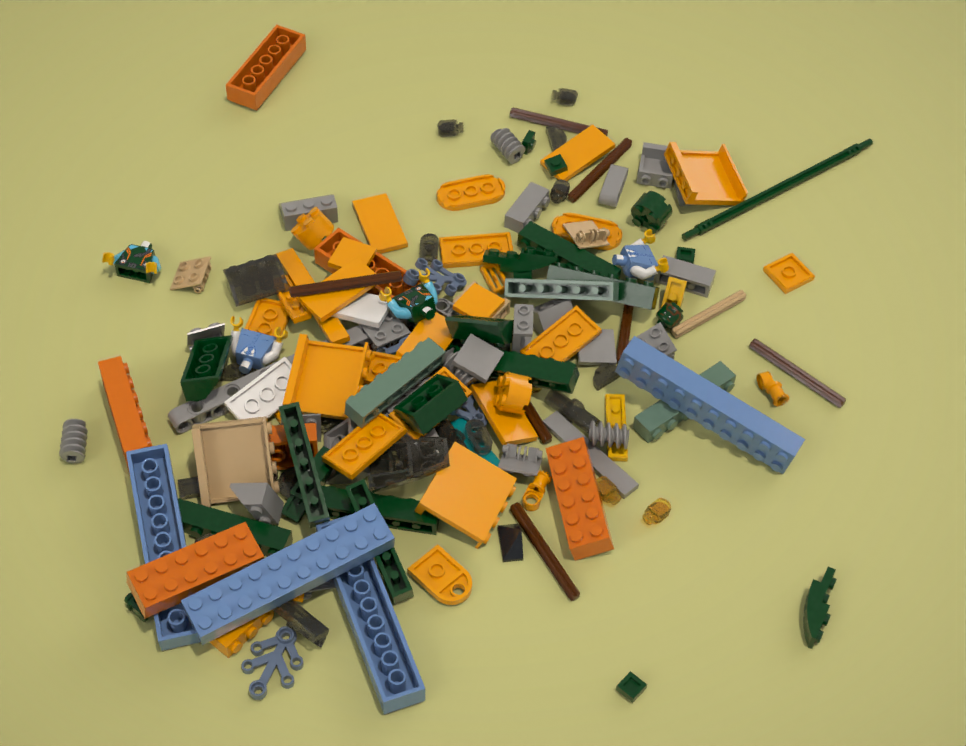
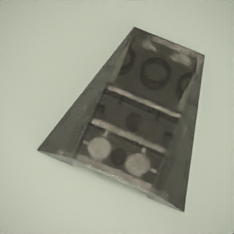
M403 436L402 439H399L370 464V475H368L369 491L375 493L396 488L449 467L447 437L420 436L419 439H411L410 436Z

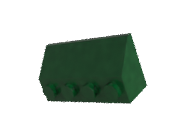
M232 335L197 339L194 341L180 381L186 402H198L206 399L217 385L233 340Z

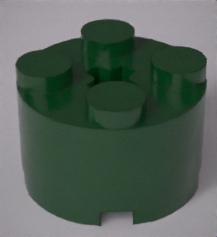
M654 191L644 192L631 208L632 222L638 227L642 225L647 229H651L652 233L655 234L672 215V207L670 204L667 206L664 202L666 199L659 193Z

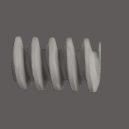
M497 129L491 134V142L494 143L495 147L498 148L510 164H514L521 159L525 152V147L518 141L510 129Z
M451 348L445 353L444 362L440 366H445L469 388L478 379L452 365L458 352L454 353L455 348Z
M68 419L62 426L59 455L66 462L81 463L85 459L84 454L86 452L85 447L88 433L86 423L80 419Z
M592 420L588 443L592 440V444L595 446L597 441H600V445L603 447L605 442H608V446L611 448L615 442L618 449L621 443H623L624 449L627 450L629 430H627L626 424H623L621 429H619L618 423H615L614 427L611 428L610 422H607L606 426L603 427L602 421L595 426V422Z

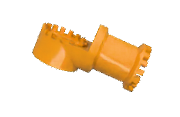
M766 371L757 374L756 379L759 388L770 394L774 406L780 407L783 403L788 402L789 396L784 393L781 382L774 381L770 372Z
M538 471L537 476L534 475L535 479L528 485L522 500V506L527 511H535L540 507L545 487L552 480L551 476L547 474L548 472ZM528 498H534L537 502L535 504H529L526 500Z

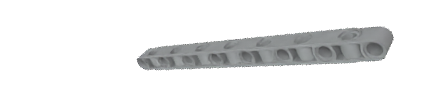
M401 319L406 327L413 326L415 328L419 323H412L406 319ZM357 325L346 330L350 336V341L343 343V345L364 347L365 342H368V344L373 342L361 326ZM295 354L286 357L291 364ZM275 363L212 390L204 400L198 402L189 401L172 409L168 413L170 422L178 433H184L191 430L194 424L208 423L230 413L224 402Z

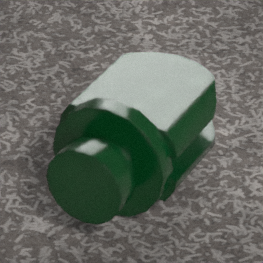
M129 593L124 599V602L127 603L126 608L143 622H146L148 618H144L133 594Z

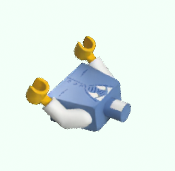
M648 229L644 232L645 238L642 240L640 238L630 245H625L620 255L614 254L612 263L613 265L621 266L626 276L653 281L658 271L667 272L669 265L667 258L659 259L657 264L649 245H645V243H654L656 239L652 230Z
M232 316L230 323L234 326V329L231 330L233 337L231 350L232 354L236 357L237 364L240 365L239 370L242 373L248 374L251 368L258 370L264 368L279 357L283 345L282 340L288 337L287 330L284 329L283 334L280 336L281 328L277 327L274 330L276 337L243 328L239 331V328L243 325V319L240 317V322L234 324L235 317Z

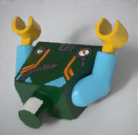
M143 241L141 246L131 244L117 255L110 252L103 253L102 262H108L111 266L115 264L116 273L119 277L150 283L153 273L157 274L161 270L159 258L155 256L152 244L148 241Z
M428 268L425 269V276L419 270L418 278L421 282L425 283L424 285L421 283L392 297V299L390 297L392 291L389 287H385V294L380 290L379 299L384 302L387 301V306L396 318L406 319L412 323H417L425 318L427 320L434 318L438 296L433 282L429 281L430 270Z

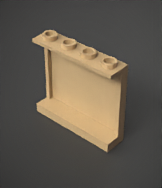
M267 416L194 424L192 426V438L202 505L211 507V504L240 501L230 488V483H268L275 493H280L279 481L274 479V474H277L276 461L272 462L271 455L275 454L274 442H270L269 434H272V424L267 422Z

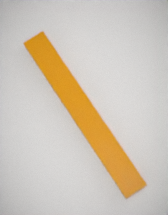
M293 248L276 253L278 262L294 286L315 283ZM313 315L330 343L343 344L350 341L349 334L338 318L329 317L321 322Z

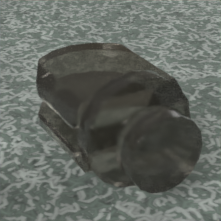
M559 88L558 92L557 90L552 91L551 100L557 99L559 104L574 106L578 93L576 90Z
M454 119L440 120L437 124L441 137L458 135V131L460 133L464 132L463 122L458 124L457 120Z
M557 180L554 183L550 193L553 203L558 204L567 198L570 190V184L567 181Z

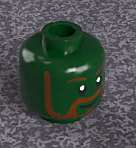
M666 302L656 313L658 318L657 324L661 322L664 329L667 327L669 329L674 328L682 321L684 317L682 314L683 310L674 302Z

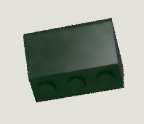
M468 315L445 316V321L452 338L459 339L460 343H465L470 334L487 343H494L495 347H505V344L512 343L514 320Z
M436 374L393 409L413 431L424 435L432 431L433 427L439 422L447 419L448 415L454 410L461 408L462 404L468 399L458 380Z

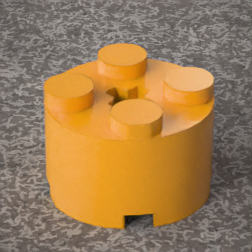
M314 207L306 215L303 213L296 219L298 223L292 228L291 233L307 249L313 250L322 242L321 239L325 236L328 237L333 232L334 225L318 207Z
M506 372L503 376H499L496 386L499 388L497 395L494 396L493 406H496L501 411L523 415L526 410L522 409L524 405H529L532 384L528 382V380H531V377Z

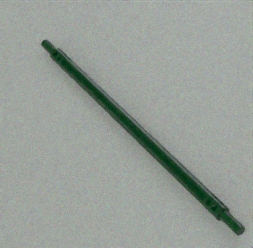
M869 138L859 144L856 143L695 225L693 229L682 234L683 240H687L697 234L701 235L703 232L855 156L861 150L872 145V139Z

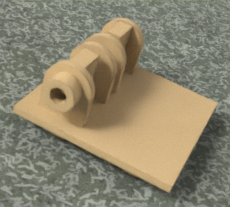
M593 220L563 224V227L579 249L609 245L606 239L610 235V231L606 228L598 229Z
M211 256L180 262L170 290L193 287L195 293L204 291L205 283L212 269L210 263Z

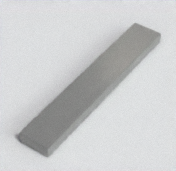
M558 411L543 420L548 431L562 443L584 437L589 449L594 472L623 499L638 489L639 484L596 445L593 446L591 441L588 443V438Z

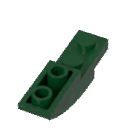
M531 246L522 248L520 254H517L515 251L499 252L498 249L491 248L485 251L483 262L501 264V272H525L540 269L556 262L558 253L552 249L536 250L535 247Z
M325 446L314 457L321 486H324L333 471L332 467L322 462V456L330 450ZM297 481L290 492V497L283 506L281 514L299 523L306 511Z
M829 566L821 582L813 579L804 606L803 628L807 646L810 649L813 648L815 642L820 643L824 633L820 629L822 625L827 626L831 616L827 613L830 607L827 604L830 595L826 593L828 589L833 590L837 579L833 577L836 569Z

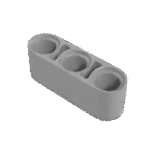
M611 164L600 193V204L612 207L617 206L627 179L628 168Z

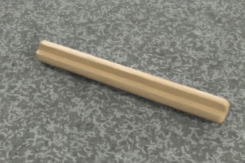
M743 290L733 293L671 329V334L675 338L680 337L745 300L746 293Z

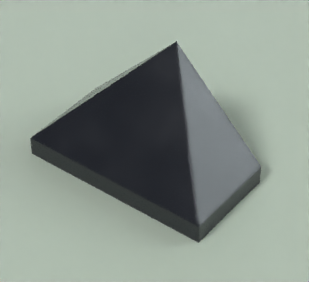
M518 524L498 525L503 562L523 561L522 530Z

